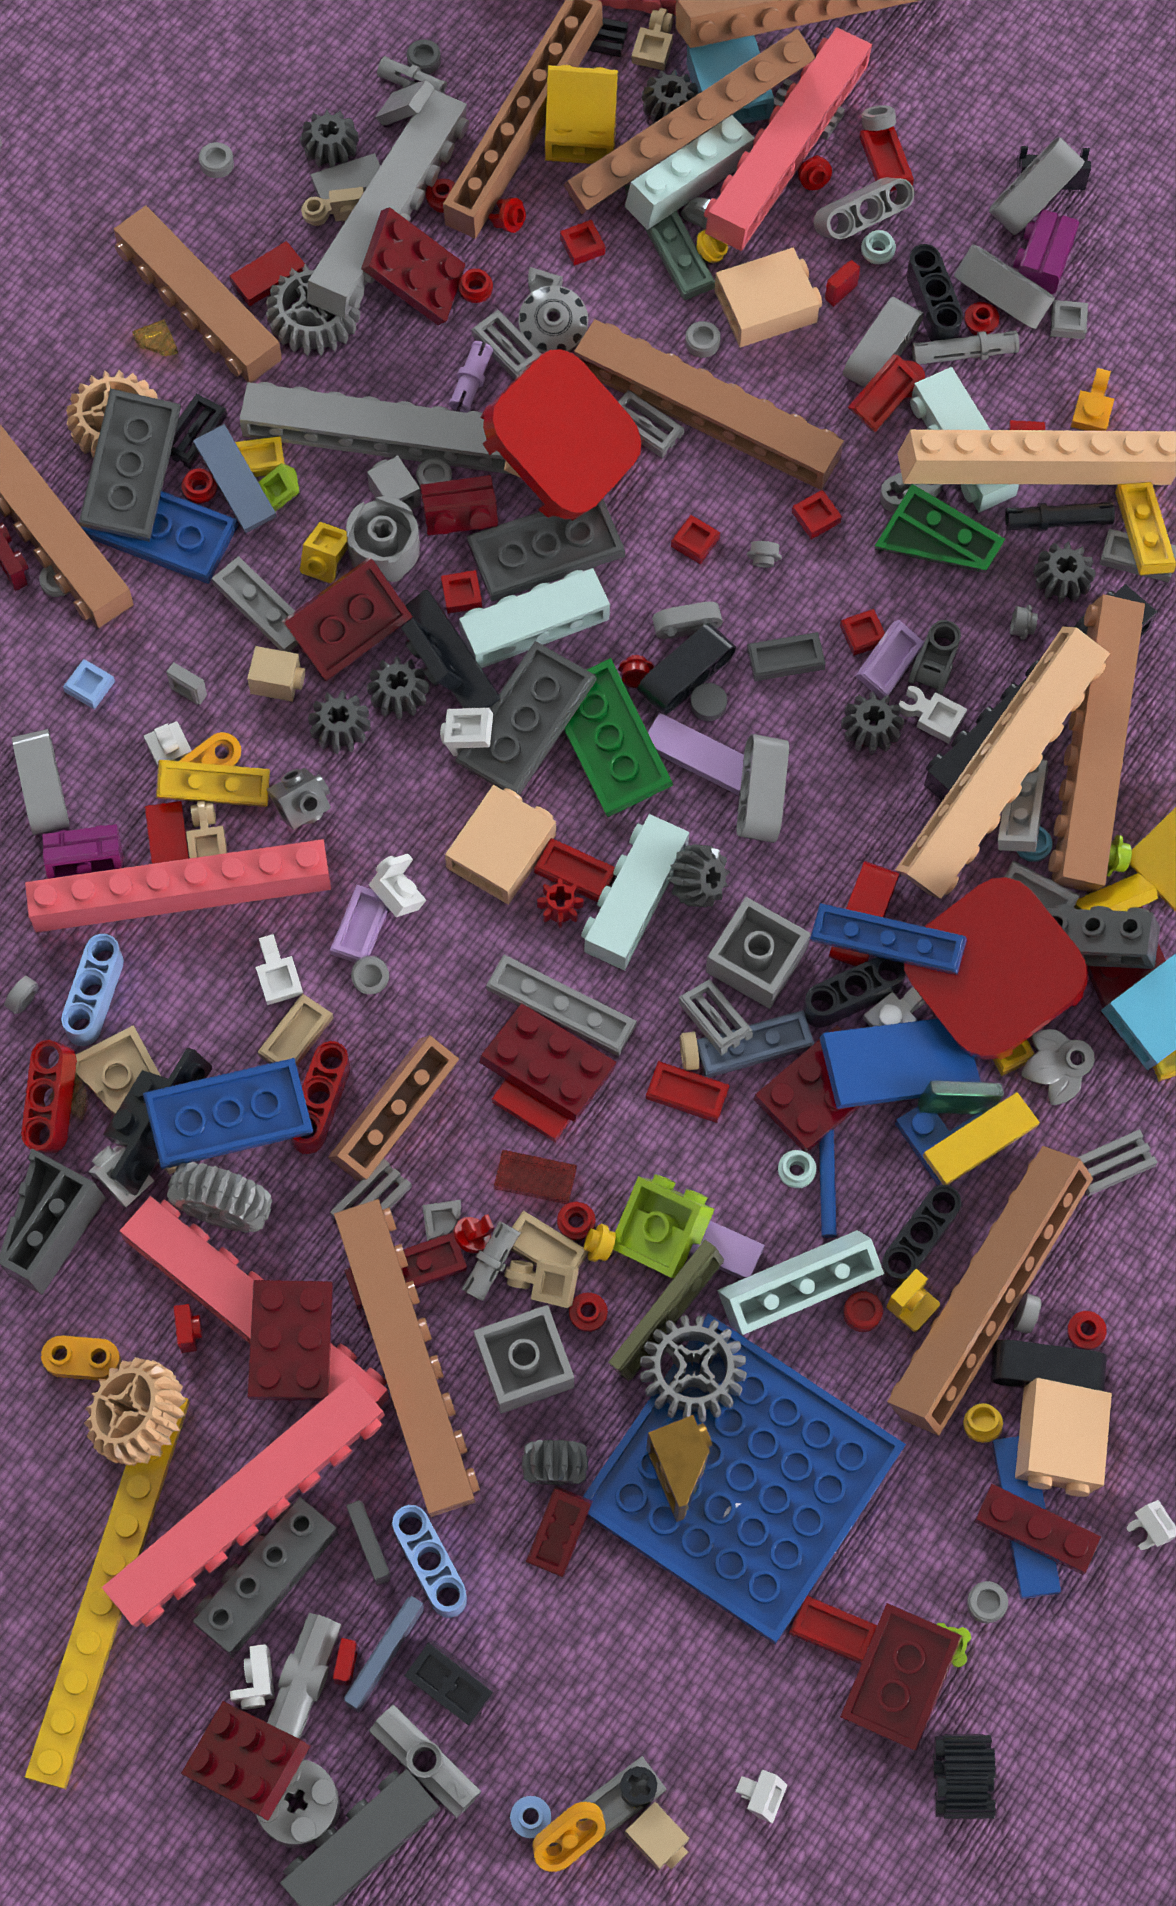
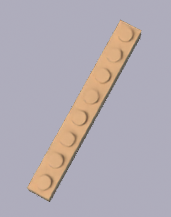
M910 429L897 453L903 484L1117 485L1152 482L1153 485H1171L1176 477V431Z
M1063 626L901 860L895 869L897 872L927 894L940 899L955 888L959 880L957 875L965 864H969L977 856L980 849L978 845L986 833H991L997 827L1001 819L999 814L1007 803H1011L1019 795L1022 789L1020 784L1025 776L1039 766L1043 758L1041 753L1049 742H1053L1061 734L1064 728L1062 723L1067 715L1081 705L1085 697L1083 692L1087 686L1103 673L1106 667L1104 662L1110 654L1077 627Z

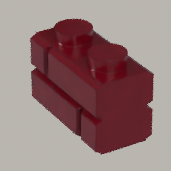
M491 475L420 485L427 536L498 526L496 497Z

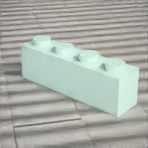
M731 115L631 181L625 207L647 230L686 205L691 199L698 197L729 174L735 172L742 154L745 151H751L755 138Z
M952 367L914 384L910 406L914 415L918 419L922 418L927 426V430H990ZM961 484V490L965 499L969 503L973 502L979 513L1015 497L1019 484Z
M593 568L586 571L576 570L557 582L551 584L541 583L525 594L519 596L510 595L501 599L496 605L485 609L475 608L468 611L464 617L459 618L460 635L480 667L484 668L529 651L535 641L544 645L608 621L610 603Z
M650 814L644 825L639 823L636 825L629 844L633 846L628 856L622 854L615 866L613 875H616L617 878L612 887L606 885L597 903V906L601 907L596 919L589 917L582 931L581 937L585 939V953L625 971L670 882L668 880L673 876L674 870L670 865L677 863V852L684 851L688 845V831Z
M856 1230L717 1291L730 1326L744 1335L881 1276L884 1272L872 1239Z

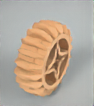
M118 370L115 377H110L109 373L104 371L103 378L99 380L91 375L89 386L79 383L78 389L80 394L71 393L70 400L72 405L67 406L66 412L68 416L67 426L68 430L71 431L72 440L75 444L80 445V449L84 454L91 452L92 457L94 458L110 388L158 399L157 393L154 389H149L145 379L138 382L137 376L134 373L124 378L123 373Z
M136 1357L132 1362L122 1360L119 1369H109V1378L107 1380L99 1379L101 1387L98 1392L90 1393L94 1401L92 1405L85 1408L91 1415L84 1422L90 1430L87 1438L91 1440L94 1444L93 1448L99 1454L116 1464L121 1463L135 1466L137 1462L148 1464L151 1455L161 1456V1446L163 1444L172 1445L169 1438L172 1432L180 1431L176 1423L179 1418L185 1416L179 1408L186 1401L180 1393L183 1386L176 1380V1375L171 1370L154 1360L150 1361Z

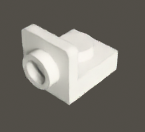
M490 708L447 709L446 723H442L440 730L442 743L446 745L453 756H458L462 748L490 747L493 712Z
M409 854L395 858L393 856L385 858L376 867L377 874L369 883L371 889L395 917L419 910L426 901L417 890L416 885L403 874L413 861Z
M107 1146L94 1157L92 1162L95 1166L90 1169L89 1173L94 1178H98L122 1206L127 1207L154 1180L148 1175L135 1196L126 1192L110 1177L124 1153L125 1147L116 1146L112 1149L110 1146Z
M266 1644L250 1646V1658L244 1659L246 1682H253L254 1688L230 1691V1700L234 1704L241 1703V1709L261 1708L266 1706L265 1700L275 1699L270 1650Z

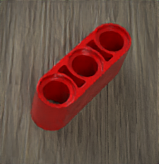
M864 861L846 909L884 918L900 873ZM833 946L829 953V958L854 967L867 962L870 956Z
M42 1040L32 1049L21 1130L24 1145L29 1149L32 1148L48 1154L57 1153L62 1150L68 1139L77 1064L76 1054L72 1048L51 1040ZM57 1050L59 1053L58 1063L50 1068L49 1057L52 1052ZM52 1088L54 1099L50 1105L46 1106L44 1096ZM48 1126L50 1130L49 1139L46 1143L41 1144L40 1132L44 1127Z
M335 1041L324 1042L318 1046L302 1085L311 1125L317 1130L311 1138L303 1139L297 1137L291 1139L294 1148L302 1154L316 1153L322 1148L350 1073L347 1050L342 1044ZM331 1057H337L342 1061L340 1066L335 1069H327L322 1065L326 1059ZM322 1091L329 1094V1098L324 1103L315 1104L310 1101L311 1096L316 1092Z

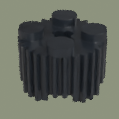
M942 1734V1736L934 1737L932 1768L933 1779H936V1792L934 1793L935 1817H944V1819H995L996 1800H992L991 1794L994 1793L996 1766L995 1750L991 1748V1735Z

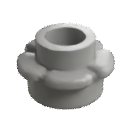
M769 541L751 542V549L746 554L747 557L753 560L754 566L762 568L774 567V562L782 559V555L779 554L780 545Z
M1027 605L1026 608L1016 606L1012 615L1010 634L1020 636L1021 640H1025L1028 634L1033 635L1036 630L1038 614L1031 613V605Z

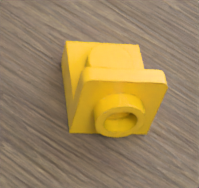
M319 522L303 544L300 572L318 580L332 583L336 577L337 563L348 549L346 531Z
M917 1269L891 1295L886 1307L913 1332H917L940 1306V1302L924 1289L928 1278Z

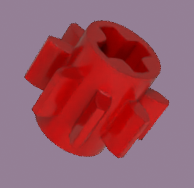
M559 878L557 884L551 887L547 884L543 885V893L546 897L537 899V908L546 909L543 913L544 922L551 919L558 922V927L562 928L563 922L569 919L574 922L578 921V914L575 909L583 908L584 899L575 897L578 892L577 884L570 887L563 884L562 878ZM557 900H564V906L558 907Z

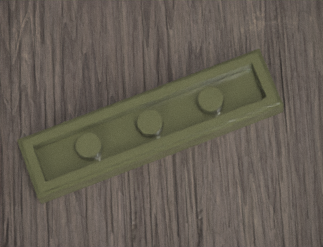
M707 1240L702 1242L608 1362L628 1382L632 1380L642 1367L640 1365L641 1357L650 1356L644 1350L646 1342L658 1344L653 1337L654 1331L658 1329L667 1335L666 1322L671 1320L676 1324L723 1264L724 1258L717 1248Z

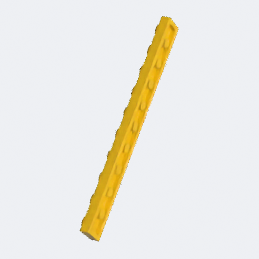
M185 1398L186 1401L179 1407L185 1416L190 1403L188 1398ZM183 1416V1417H181V1418H179V1419L177 1420L176 1425L178 1426V1428L180 1429V1431H181V1428H182V1425H183L185 1416ZM173 1431L169 1438L172 1445L163 1444L161 1446V1456L151 1455L148 1464L137 1462L135 1466H125L25 1774V1778L64 1790L67 1788L122 1616V1612L101 1587L142 1553L180 1431Z

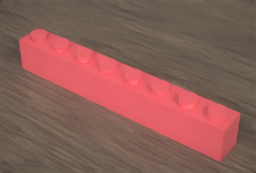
M838 27L835 28L829 39L824 37L821 40L816 51V59L803 67L799 82L797 84L793 82L785 95V102L782 106L777 105L774 108L767 128H761L758 131L752 150L750 152L745 151L737 164L736 173L733 176L729 174L724 180L718 199L712 198L708 203L704 213V217L707 218L705 234L740 251L744 249L826 126H828L832 117L836 114L839 106L841 107L868 67L872 48L871 43Z
M324 839L25 882L28 914L35 933L331 890Z
M150 1196L120 1229L123 1240L250 1344L254 1280L263 1279L253 1271H250L248 1275L236 1266L239 1260L224 1247L217 1251L207 1242L210 1237L199 1226L192 1223L188 1227L178 1218L181 1213L168 1201L163 1200L159 1203ZM331 1343L329 1394L353 1375L381 1408L389 1399L388 1389L384 1387L387 1384L385 1378L372 1368H369L367 1371L363 1370L355 1363L357 1356L345 1345L339 1343L335 1347Z
M351 1375L101 1588L133 1626L138 1627L143 1623L148 1627L165 1612L161 1607L173 1596L177 1600L181 1599L197 1585L193 1580L205 1569L211 1573L223 1564L228 1558L225 1552L236 1542L243 1546L259 1532L256 1525L264 1518L269 1516L273 1520L290 1506L287 1499L298 1489L305 1493L321 1479L318 1472L331 1463L335 1467L352 1453L349 1446L359 1437L367 1440L383 1426L379 1421L385 1416L383 1410L356 1378Z

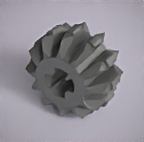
M675 69L671 75H666L660 70L658 78L649 77L647 87H644L642 91L645 115L651 116V121L654 124L698 95L696 83H690L688 73L679 77Z
M326 108L324 116L313 113L311 117L312 122H304L302 127L303 133L300 137L301 146L305 150V156L308 161L315 160L318 168L325 163H329L330 167H334L337 162L343 164L348 162V157H355L359 135L352 118L344 119L341 110L335 115H331Z
M1068 541L1064 544L1063 549H1061L1057 544L1053 543L1049 548V552L1042 551L1039 554V563L1034 566L1033 574L1037 577L1036 589H1046L1044 594L1046 599L1053 595L1058 596L1059 604L1064 602L1065 597H1068L1075 603L1079 599L1080 594L1086 595L1090 591V583L1094 581L1096 572L1091 568L1093 565L1092 557H1082L1084 553L1083 546L1072 550Z
M396 655L393 660L394 664L389 665L386 661L382 660L380 663L381 671H371L370 680L372 682L367 684V693L372 696L370 698L371 705L374 708L381 707V714L384 717L394 711L396 718L400 721L403 711H407L414 716L416 714L415 705H425L426 696L424 694L429 692V683L424 680L426 676L423 668L415 669V662L412 659L403 665L400 658Z
M341 690L338 698L333 699L332 695L327 692L325 695L326 703L315 701L313 704L315 712L310 713L308 716L309 724L312 726L310 734L313 739H319V746L323 750L332 745L333 752L336 754L341 750V746H346L347 750L352 752L354 750L353 741L364 744L366 740L364 732L371 729V723L367 719L369 716L368 708L366 705L360 706V699L357 695L347 700L346 693Z
M874 691L869 694L868 700L858 694L855 697L854 704L848 703L844 711L846 716L841 721L842 729L847 730L844 736L846 742L856 741L855 749L857 752L864 746L869 747L868 751L871 756L875 754L877 746L887 752L891 746L890 742L897 743L901 736L899 730L904 725V719L898 716L901 710L899 704L888 706L890 702L889 695L884 696L882 700H878ZM870 721H875V726L869 725Z
M687 845L684 851L677 852V863L670 865L674 870L673 876L668 881L674 883L672 894L678 896L680 903H685L687 906L705 908L707 906L712 907L715 900H722V889L729 887L725 880L730 871L724 868L727 857L722 856L719 849L708 845Z
M537 1440L527 1443L524 1447V1455H522L524 1480L529 1483L559 1486L582 1483L586 1479V1472L588 1470L586 1446L580 1442L564 1440Z

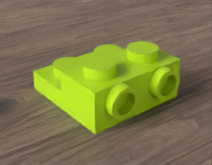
M654 1174L653 1179L638 1176L616 1228L613 1250L670 1278H675L685 1265L693 1243L701 1244L715 1209L705 1205L708 1197L698 1192L686 1189L685 1193L682 1194L674 1190L676 1182L658 1174Z

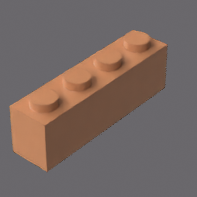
M431 1035L419 1038L328 1158L356 1181L367 1180L449 1074L459 1058Z

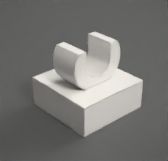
M177 721L169 725L168 723L154 729L153 732L144 735L145 742L157 767L159 760L180 761L192 751Z
M1159 1500L1149 1503L1136 1511L1135 1514L1138 1519L1133 1520L1127 1526L1129 1532L1138 1527H1143L1147 1531L1146 1541L1138 1545L1140 1550L1148 1549L1155 1544L1157 1547L1176 1537V1526Z
M762 1770L758 1782L741 1776L735 1792L741 1794L742 1798L750 1801L747 1809L756 1817L773 1823L787 1784L779 1776Z

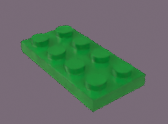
M611 658L587 669V671L596 676L597 680L564 728L607 818L673 786V782Z

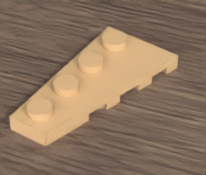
M134 1025L76 1054L75 1074L113 1115L116 1114L142 1070L161 1076ZM179 1166L166 1168L165 1170L170 1175Z

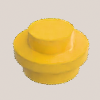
M705 229L699 232L697 236V251L703 259L714 264L723 259V256L728 251V244L705 234Z
M599 1224L596 1230L592 1228L589 1230L584 1242V1251L588 1252V1260L597 1262L598 1259L607 1261L614 1248L616 1233L610 1231L607 1225Z
M981 1403L973 1406L966 1412L963 1427L966 1434L972 1440L985 1443L995 1440L1001 1434L1003 1419L999 1411L993 1406Z

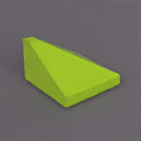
M283 463L258 482L275 512L300 493L295 469Z

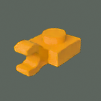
M1097 368L1091 392L1080 390L1071 423L1072 428L1084 431L1107 430L1114 398L1104 395L1111 371Z

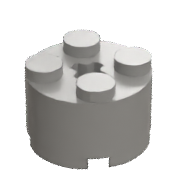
M382 496L375 497V501L366 504L362 502L350 513L346 524L349 556L353 567L355 568L370 557L387 581L397 582L401 580L413 568L420 553L418 524L410 507L396 498Z
M303 1759L269 1821L258 1815L256 1816L262 1828L276 1842L291 1848L307 1847L313 1845L328 1829L335 1827L340 1814L339 1793L332 1778L321 1766ZM300 1794H304L303 1800L307 1804V1808L305 1810L297 1809L294 1814L290 1813L292 1807L288 1803L291 1797L298 1798Z

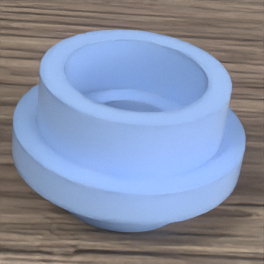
M523 1797L512 1807L510 1814L511 1825L520 1836L533 1839L551 1823L550 1808L539 1797ZM533 1809L537 1811L539 1819L535 1824L529 1825L524 1822L523 1814L526 1810Z

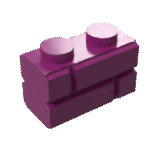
M1042 209L1038 214L1037 220H1031L1027 225L1023 240L1029 242L1026 249L1019 248L1013 268L1018 269L1020 274L1050 294H1056L1080 222L1077 219L1064 215L1059 216L1058 213Z
M117 824L43 834V861L47 879L124 868L123 850Z

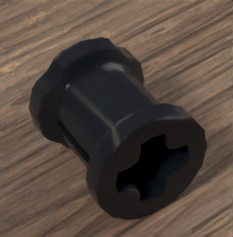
M636 1766L630 1768L621 1779L620 1788L623 1801L633 1808L648 1806L654 1800L657 1792L658 1783L655 1775L645 1767ZM641 1778L647 1781L645 1789L649 1794L645 1796L639 1793L636 1797L630 1794L632 1786L629 1781L632 1779L638 1782Z

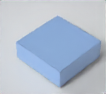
M83 659L65 683L63 689L65 693L95 710L115 683L114 676Z

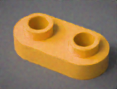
M220 732L209 737L180 761L234 766L240 759L241 746L233 735ZM216 747H224L228 753L227 757L224 759L218 758L215 755Z
M55 1336L45 1343L41 1351V1360L46 1370L53 1376L62 1378L107 1380L109 1378V1369H119L121 1364V1356L117 1347L111 1341L100 1338ZM57 1350H67V1356L63 1360L58 1361L54 1359V1354ZM98 1352L106 1353L105 1361L100 1364L94 1363V1355Z
M591 1802L576 1803L539 1832L534 1838L532 1845L536 1864L545 1871H561L595 1845L604 1836L606 1831L604 1815L600 1807ZM551 1843H558L556 1846H549Z

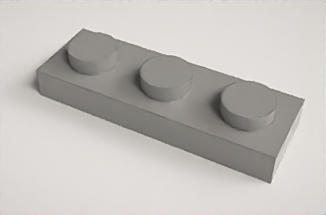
M239 556L212 578L213 585L280 651L290 652L298 645L282 623L295 610Z
M1042 760L1033 772L1025 776L1020 784L1022 789L1014 801L1007 803L1003 808L998 835V850L1036 852L1048 774L1047 760Z

